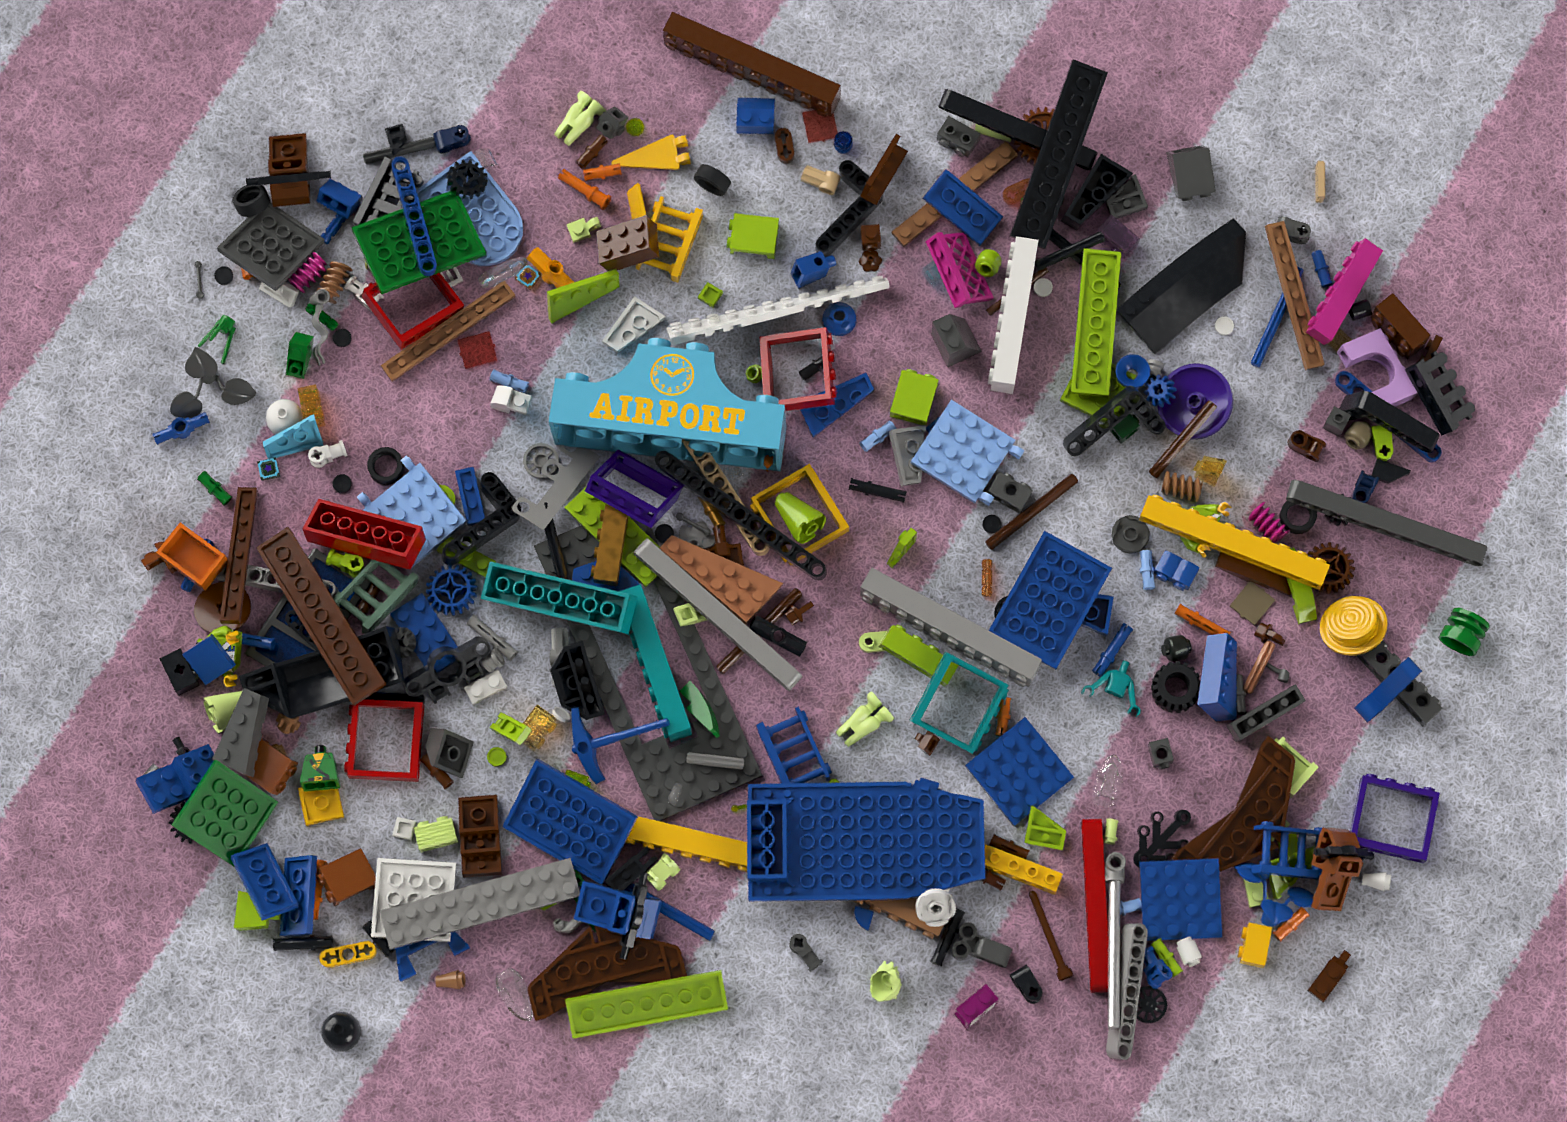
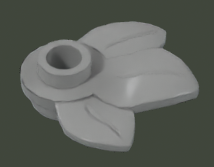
M704 521L696 523L703 528H708ZM682 525L680 527L679 538L684 541L696 544V546L703 549L711 548L715 544L714 535L706 536L703 531L694 526L689 528Z

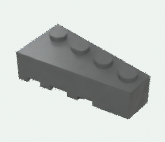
M243 689L212 760H217L231 769L254 777L255 761L258 758L257 750L259 741L262 738L261 730L265 722L269 698L249 689Z

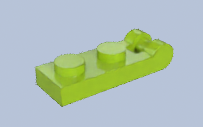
M502 712L498 715V720L495 724L492 723L489 727L495 733L518 745H521L532 731L527 725Z

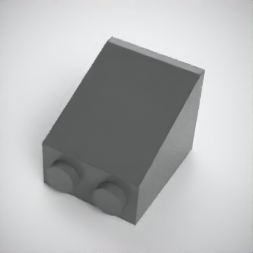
M1200 145L1166 152L1177 198H1181L1182 201L1192 200L1193 196L1200 195V198H1204L1216 192L1209 147Z
M948 314L932 322L931 336L947 368L982 352L964 318Z

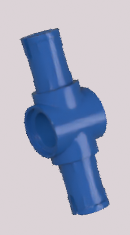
M206 412L192 418L187 417L184 419L179 417L174 419L172 424L168 425V428L152 435L157 445L172 438L184 439L191 432L195 431V428L207 423L209 424L210 421ZM180 425H185L186 427L183 431H177Z

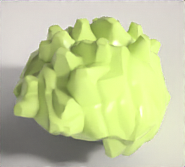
M884 961L870 979L872 998L879 1002L897 998L902 986L898 967H894L892 961L889 964H886V961Z

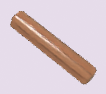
M1266 641L1244 684V691L1246 693H1253L1275 648L1273 642Z

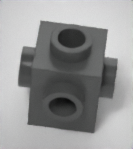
M614 106L601 114L598 119L600 122L596 128L601 131L602 135L612 139L624 132V126L629 117Z

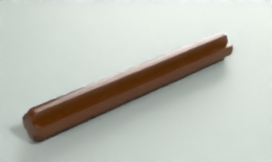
M1209 400L1152 466L1149 473L1154 478L1160 476L1216 410L1217 406Z

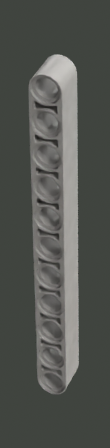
M646 538L633 552L641 562L786 690L791 691L803 676L653 542Z

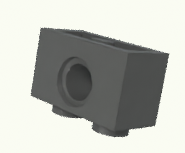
M999 472L988 493L994 497V500L1020 514L1029 501L1033 490L1030 489L1031 487L1028 484L1015 481L1014 477L1010 474ZM1013 488L1016 493L1009 495L1006 493V489Z

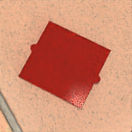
M817 110L802 112L808 143L825 142L827 139L839 137L834 113L832 117L829 115L824 117L816 112Z
M489 331L458 339L461 351L459 355L463 359L465 369L497 361L494 350L495 344L492 343Z

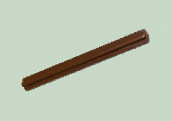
M1074 474L1068 475L985 541L987 547L993 550L1078 483Z
M794 588L764 619L775 624L790 609V606H793L802 597L801 591ZM736 646L716 666L717 670L724 674L745 653Z

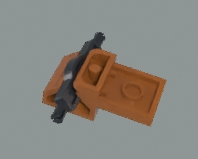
M1322 827L1311 865L1322 869L1316 893L1313 896L1312 908L1316 910L1341 911L1351 878L1359 877L1363 865L1362 860L1374 859L1373 852L1360 848L1354 832L1347 829Z

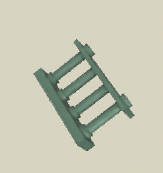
M370 559L371 562L342 592H337L333 598L339 607L342 605L362 621V633L366 634L374 631L418 584L419 576L412 572L409 576H404L392 565ZM380 565L400 581L399 587L391 589L372 572ZM366 578L387 594V599L384 602H378L360 587ZM355 592L374 607L375 612L371 616H366L346 599Z

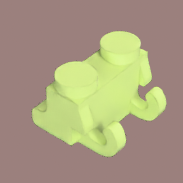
M664 853L660 860L650 870L646 871V873H649L647 881L659 891L666 885L665 880L669 876L674 877L678 874L680 868Z

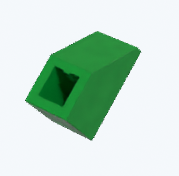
M295 332L289 341L286 375L301 379L305 378L312 354L314 336Z

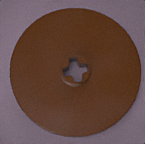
M225 582L212 584L206 591L203 590L197 597L194 605V616L198 625L208 633L224 625L233 631L241 628L251 613V600L246 590L244 591L240 624L220 623L221 611L219 607L221 608Z

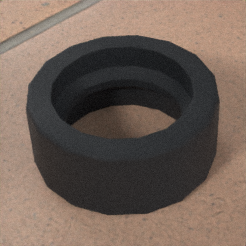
M707 164L700 165L694 175V180L699 186L717 196L725 195L731 185L730 179L723 172Z
M246 185L233 195L232 201L239 215L251 217L260 214L269 206L270 197L263 185Z
M381 447L374 450L369 456L367 469L374 481L382 485H391L402 477L404 464L401 462L402 457L400 453L395 449ZM388 455L396 460L397 469L392 475L383 477L376 472L375 463L378 458Z
M1286 501L1279 514L1281 524L1286 525L1284 529L1290 530V533L1293 534L1308 532L1316 522L1317 511L1307 508L1310 516L1308 522L1302 526H1296L1289 522L1287 512L1291 506L1297 504Z

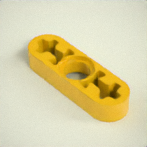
M363 941L326 949L321 952L319 960L324 967L332 968L370 960L375 957L377 949L372 942ZM366 945L369 948H373V951H370V955L367 956L366 953H359L360 958H357L355 947H358L359 951L364 950ZM346 949H351L354 953L350 960L343 958V952ZM336 951H339L341 962H338L337 958L331 959L330 964L324 961V958L327 957L326 954L329 953L331 956H337Z

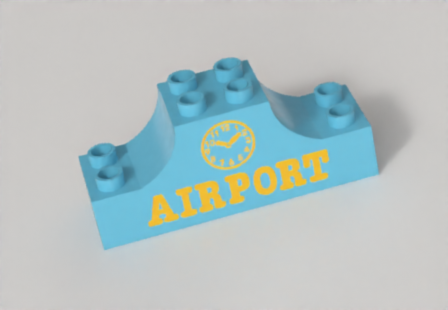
M650 338L648 344L638 343L637 350L630 363L621 372L609 379L597 383L588 382V376L574 372L567 373L565 379L555 378L548 422L555 445L610 452L620 450L627 454L653 457L660 451H667L679 460L694 461L682 443V439L689 441L688 447L694 450L695 456L700 457L704 452L710 453L717 464L766 470L764 457L768 455L769 457H774L773 465L768 470L781 472L787 429L785 405L779 404V399L770 395L756 396V401H747L733 394L720 380L716 369L715 353L708 352L709 347L705 344L690 342L686 344V349L671 347V342L666 339Z

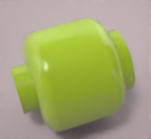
M991 249L983 250L976 260V271L984 277L994 276L1002 263L1000 255Z

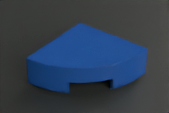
M855 906L854 914L856 921L863 929L869 931L874 911Z

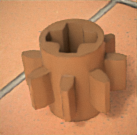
M280 713L275 720L278 722V729L285 734L294 733L301 725V722L298 721L300 717L291 719Z

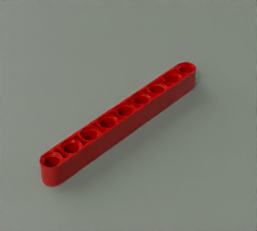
M1082 819L1090 992L1107 993L1108 922L1102 819Z

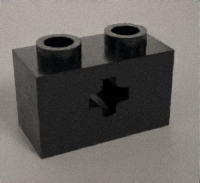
M181 648L159 658L178 696L200 686L197 681L200 677L194 669L192 670L190 664L182 655L184 652ZM180 668H183V669H184V670H183V673H184V674H182V675H180V673H179V672H180V671H179Z

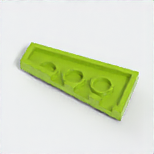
M614 269L547 291L548 318L551 324L619 288L618 271Z

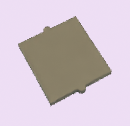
M1250 581L1231 603L1230 607L1239 613L1241 618L1244 617L1255 626L1275 599L1267 594L1264 588L1261 589Z

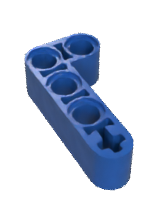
M1410 657L1406 658L1354 709L1368 723L1385 709L1422 670Z

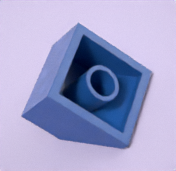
M738 98L737 134L774 135L775 99Z

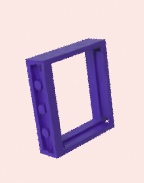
M617 450L591 475L585 492L652 528L677 502L683 486L626 453ZM615 469L667 499L656 508L605 480V478Z
M1374 774L1363 775L1360 778L1350 831L1354 832L1356 836L1367 784L1431 798V804L1421 851L1357 837L1360 848L1424 864L1428 857L1440 793L1435 792V789L1431 787H1424L1422 789L1417 788L1413 783L1405 782L1400 784L1397 783V780L1391 778L1382 780L1378 779V776Z

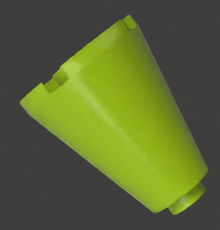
M782 492L775 499V507L795 541L800 544L813 539L816 536L814 532L818 528L822 530L826 523L824 514L789 492Z

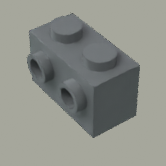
M948 115L937 133V140L941 146L945 148L950 147L959 156L964 157L965 155L969 158L980 140L981 133Z

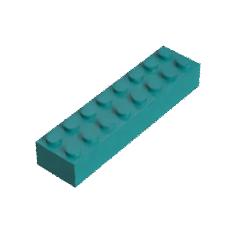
M495 562L489 563L481 599L628 635L638 598L631 594Z
M640 584L619 591L638 597L630 627L632 633L629 635L633 648H638L636 652L640 667L644 666L645 668L642 670L646 685L650 684L651 686L648 690L652 703H657L654 707L658 720L665 718L669 720L670 725L661 728L665 738H669L670 743L691 736V726L642 586Z

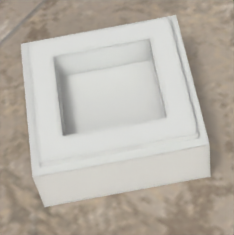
M397 817L392 836L412 841L416 821Z

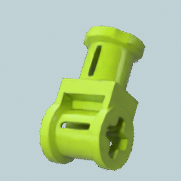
M334 549L330 550L326 559V565L339 567L342 572L349 574L352 578H355L365 568L363 559L360 556L347 553L342 555Z

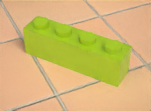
M898 624L896 626L892 625L878 647L927 677L932 678L943 657L939 653L940 650L933 645L928 646L922 642L923 639L917 635H909L904 627ZM953 662L950 663L940 682L942 686H946L959 665Z

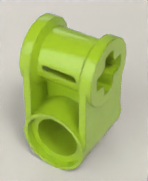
M1380 425L1371 426L1375 456L1377 459L1388 461L1393 454L1392 433ZM1382 448H1385V451H1389L1386 456L1380 453Z

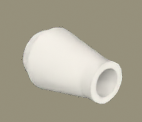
M1387 872L1363 873L1362 885L1381 891L1390 890L1391 875L1387 874Z

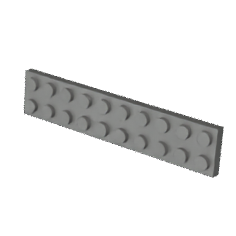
M571 858L380 910V915L391 950L579 897L580 890Z

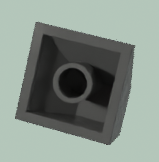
M431 728L425 745L431 766L463 778L474 741L446 729Z

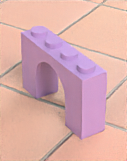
M1381 328L1342 344L1337 351L1346 368L1365 360H1373L1382 364L1389 374V385L1371 393L1391 405L1397 407L1412 400L1417 394L1416 389L1404 370L1406 368L1401 365L1396 351L1390 346L1388 337L1382 332Z

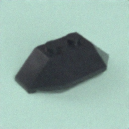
M583 641L564 646L550 668L561 707L570 712L571 708L579 707L580 717L585 720L604 715V709Z

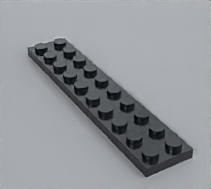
M1074 59L1071 61L1010 232V237L1015 239L1016 236L1038 240L1037 247L1046 249L1108 72Z

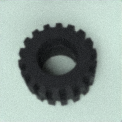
M1176 661V663L1168 662L1166 666H1161L1160 670L1156 672L1151 690L1152 697L1156 699L1155 703L1157 705L1160 704L1161 709L1165 710L1166 708L1170 713L1173 711L1181 713L1182 710L1185 712L1195 704L1199 696L1201 682L1199 680L1200 675L1194 672L1195 668L1188 667V663L1180 664V661ZM1174 677L1182 679L1187 685V693L1180 697L1172 696L1165 688L1166 681Z

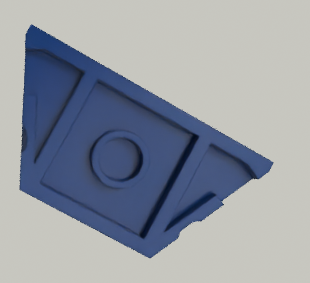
M596 561L573 569L572 581L618 592L639 585L622 567H620L618 586L594 583V577H591L592 565L596 566Z

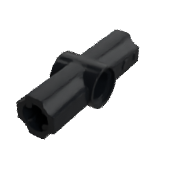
M757 615L749 626L757 635L798 657L801 656L806 647V641ZM777 630L782 633L780 641H776L773 637Z

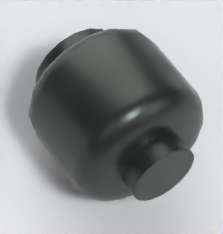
M1183 635L1167 637L1164 640V645L1161 646L1163 656H1166L1169 661L1187 659L1192 650L1190 640L1186 639Z

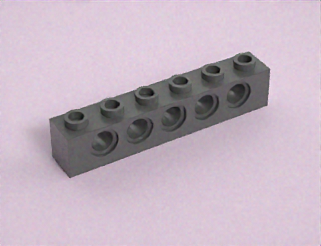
M1383 640L1371 651L1356 655L1381 683L1390 675L1389 670H1395L1401 664L1400 658L1396 654L1390 653L1387 649L1388 646ZM1376 656H1383L1385 663H1379L1376 660ZM1414 679L1409 684L1412 691L1407 692L1403 690L1396 699L1423 727L1443 708L1440 706L1441 702L1427 692V687L1422 682ZM1422 698L1425 701V706H1419L1416 699Z

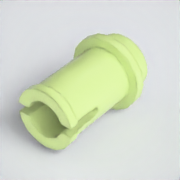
M1106 819L1105 834L1103 835L1104 843L1115 844V841L1118 840L1116 837L1118 820Z

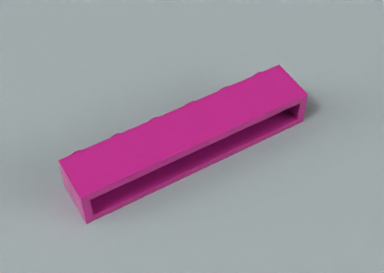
M1366 238L1353 244L1351 255L1345 258L1342 263L1343 269L1333 279L1335 283L1327 289L1325 300L1321 301L1316 308L1318 311L1316 316H1313L1307 324L1309 328L1306 333L1323 345L1333 340L1383 252L1382 249Z

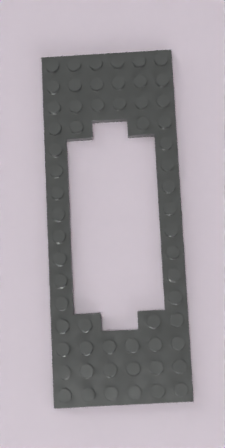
M630 517L654 542L658 544L656 537L652 531V528H649L648 526ZM582 525L557 535L567 576L571 581L574 568L597 560L594 558L595 547H599V542ZM547 540L534 545L546 575L556 577ZM621 564V567H622L623 569H625L638 583H640V581L637 580V579ZM657 576L653 581L704 695L715 714L720 734L716 738L697 720L692 722V725L698 737L671 749L664 735L644 744L641 743L638 735L619 741L653 819L662 821L762 777V773L695 624L680 626L673 608L684 605L683 598ZM566 620L575 642L583 641L599 696L615 732L635 728L590 625ZM689 752L743 758L744 767L743 769L688 764L686 758Z

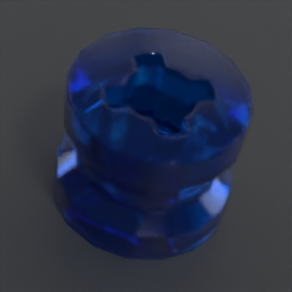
M841 131L835 135L834 147L837 152L845 154L852 149L853 138L850 133Z

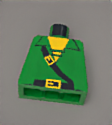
M317 745L315 747V754H307L304 758L300 784L304 792L340 788L333 753H326V746Z

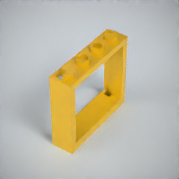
M809 463L751 497L752 504L750 508L754 514H758L761 519L773 526L760 503L807 477L839 528L805 548L809 553H813L849 532V525ZM771 533L769 537L771 541L776 539V534ZM786 545L782 547L783 552H789ZM805 555L799 556L798 559H797V562H798L799 560L803 559V558L806 557V556H805Z

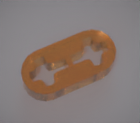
M1029 178L1005 188L1003 191V201L1009 205L1020 202L1025 193L1023 189L1025 184L1028 185ZM1008 192H1011V194L1018 192L1014 195V199L1011 197L1007 198Z

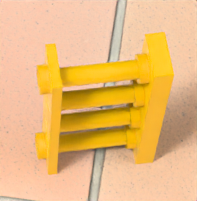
M660 196L659 201H655L652 212L654 214L652 220L657 224L658 231L680 237L683 243L681 247L678 246L677 248L658 242L659 250L674 254L677 257L675 264H668L656 259L643 263L668 271L671 274V281L679 283L703 218V210L695 208L694 213L688 214L664 206V197ZM664 213L688 221V230L685 229L683 231L658 223L660 214ZM642 263L635 265L637 270H640Z

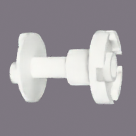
M950 888L945 890L930 889L916 897L918 899L916 901L917 916L920 920L926 922V925L932 927L945 925L948 923V919L955 915L956 905L954 898L949 893Z

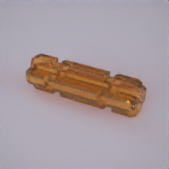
M983 559L982 596L989 597L992 595V560Z

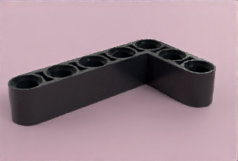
M844 160L839 166L841 179L858 195H861L865 185L860 186L857 182L862 180L867 183L870 176L851 160ZM849 168L852 170V172L846 174L843 172V170ZM883 195L877 205L859 196L816 240V253L821 251L825 257L830 256L882 203ZM863 205L866 206L867 209L864 211H860L858 207ZM851 218L854 222L847 224L845 220ZM838 231L841 233V236L834 237L832 233ZM825 244L829 248L822 250L819 246Z
M1127 386L1067 435L1063 440V446L1071 456H1079L1132 411L1152 434L1159 435L1163 433L1166 425L1139 390L1134 386ZM1133 393H1136L1135 398L1129 400V396ZM1121 406L1118 412H1114L1115 407ZM1147 407V411L1141 414V409ZM1102 418H1107L1104 424H1099ZM1154 421H1159L1157 426L1151 427ZM1092 430L1089 436H1084L1086 431ZM1077 442L1075 448H1069L1072 443Z
M1368 391L1346 395L1339 408L1351 415L1349 420L1366 417L1427 453L1433 452L1440 437V434Z
M492 472L482 475L480 489L496 511L443 547L442 561L448 566L457 564L520 519V515H511L507 512L512 510V506L517 500L497 475ZM491 481L493 482V485L487 486L485 482ZM501 495L504 496L505 499L498 500L496 497ZM518 504L517 509L521 512V506ZM498 520L502 524L494 525L492 522ZM484 531L486 535L480 536L477 532ZM467 541L471 545L463 546L461 543ZM453 552L455 553V556L448 557L446 553Z

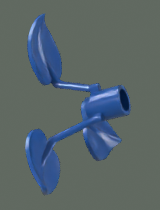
M1241 863L1234 866L1239 875L1246 881L1263 883V901L1261 902L1263 914L1261 922L1264 925L1273 927L1291 919L1293 911L1287 906L1291 901L1299 907H1311L1314 894L1301 887H1292L1287 891L1290 897L1283 904L1267 899V881L1265 879H1268L1270 875L1252 873V865L1257 864Z

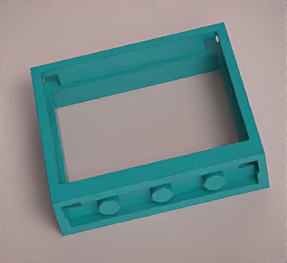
M945 652L909 721L973 754L974 751L977 752L979 747H981L982 741L980 739L983 734L988 733L991 727L989 722L992 717L997 716L1000 710L998 705L1001 699H1006L1009 685ZM951 662L999 686L968 745L921 720Z

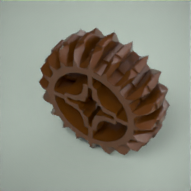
M1328 542L1327 547H1325L1324 543H1321L1320 549L1314 546L1313 551L1307 553L1309 557L1314 559L1321 558L1320 556L1325 554L1334 556L1332 559L1324 557L1321 559H1324L1329 565L1334 562L1332 569L1327 572L1326 577L1337 578L1338 580L1333 582L1324 581L1319 590L1320 593L1324 588L1327 594H1330L1331 588L1334 593L1338 592V588L1344 590L1345 585L1351 583L1349 579L1354 577L1351 572L1355 571V567L1350 566L1354 564V560H1348L1351 553L1344 554L1346 548L1343 547L1339 550V544H1336L1333 548L1331 542ZM1339 560L1343 564L1344 575L1340 572L1341 570L1337 567V562Z

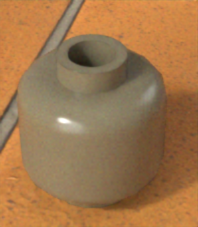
M1364 421L1353 422L1345 433L1347 445L1355 450L1364 449L1373 438L1371 426Z

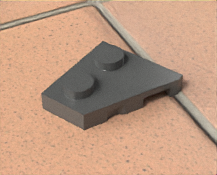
M1136 174L1132 175L1130 180L1122 185L1106 201V206L1112 220L1148 208Z

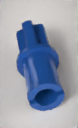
M1316 250L1311 253L1316 268L1314 271L1318 274L1321 287L1325 288L1333 284L1328 271L1329 265H1326L1322 251Z

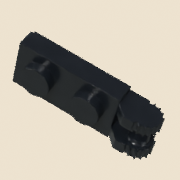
M645 847L636 856L634 855L605 882L610 888L624 891L640 877L641 871L646 872L658 858L656 856L651 857L643 865L639 860L650 851L648 847Z

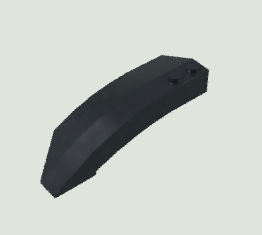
M1234 218L1179 256L1117 308L1121 317L1154 354L1158 353L1196 319L1242 284L1246 231Z
M384 626L358 636L387 685L379 690L403 682L404 675L400 644L395 628ZM319 650L273 663L239 676L242 689L246 688L269 698V708L291 719L350 701Z

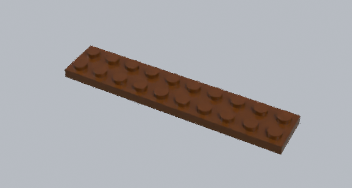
M286 527L256 547L351 703L355 706L387 685L292 530Z

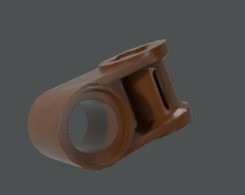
M1301 430L1294 431L1288 439V446L1291 450L1314 462L1319 461V455L1322 449L1326 447V443L1323 440ZM1293 438H1300L1302 444H1296Z

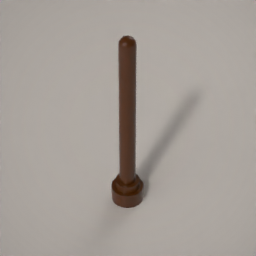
M1030 891L1029 897L1058 967V973H1056L1058 980L1063 981L1074 976L1073 972L1064 963L1037 893Z

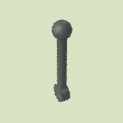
M196 261L194 264L197 268L198 283L196 296L198 299H202L204 297L200 271L202 263Z
M682 513L676 514L678 521L683 520L703 531L706 536L710 535L711 530L709 528L701 527L685 518Z

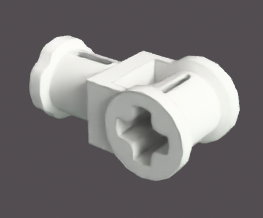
M356 276L351 277L344 289L354 293L356 299L371 311L362 299L363 290L368 287V284L365 283L363 285L357 280ZM379 293L373 298L376 302H378L379 299H383L384 296L381 295V293Z
M342 440L329 447L328 445L313 447L308 453L310 463L315 468H321L340 456H347ZM319 454L320 459L316 460L315 455Z

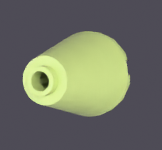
M242 691L203 698L208 718L213 723H216L213 728L218 734L225 731Z

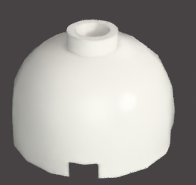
M290 399L275 401L266 412L267 426L275 435L304 420L302 409Z

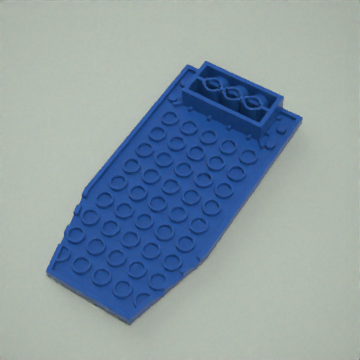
M909 782L748 784V901L907 900L919 897L930 889L945 890L985 879L984 800L931 789L922 785L918 786Z

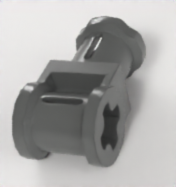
M795 934L791 937L789 943L791 951L796 953L805 962L809 972L813 971L823 962L812 951L804 935ZM795 939L797 941H803L802 948H800L799 946L794 947Z

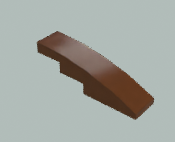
M1220 552L1215 567L1246 582L1251 581L1266 589L1271 588L1286 596L1291 595L1286 577Z

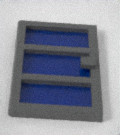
M313 548L308 558L321 579L333 582L339 592H342L354 578L342 572L339 567L326 565L327 555ZM365 579L360 587L367 591L371 582ZM333 588L328 589L330 593H332ZM353 592L346 600L357 607L361 597ZM285 594L282 595L257 633L258 636L274 638L276 640L274 650L249 646L244 653L264 666L315 652L286 623V614L294 609ZM341 605L339 608L348 621L352 613ZM298 615L296 617L291 616V623L296 622L300 628L302 623L297 619ZM305 628L303 631V635L306 637H310L309 633Z

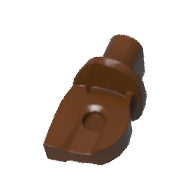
M811 601L799 609L791 605V609L784 614L793 626L798 622L802 623L803 617L801 614L814 605Z
M1261 622L1254 636L1260 638L1262 643L1269 639L1283 646L1285 640L1280 634L1272 631L1273 625H1266Z

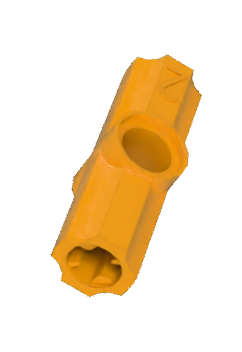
M536 247L527 256L526 259L542 273V279L547 284H553L556 288L574 283L563 271V265L557 260H551L539 247Z

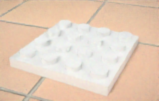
M377 858L371 937L387 938L380 910L454 890L456 863ZM451 933L424 941L450 942Z

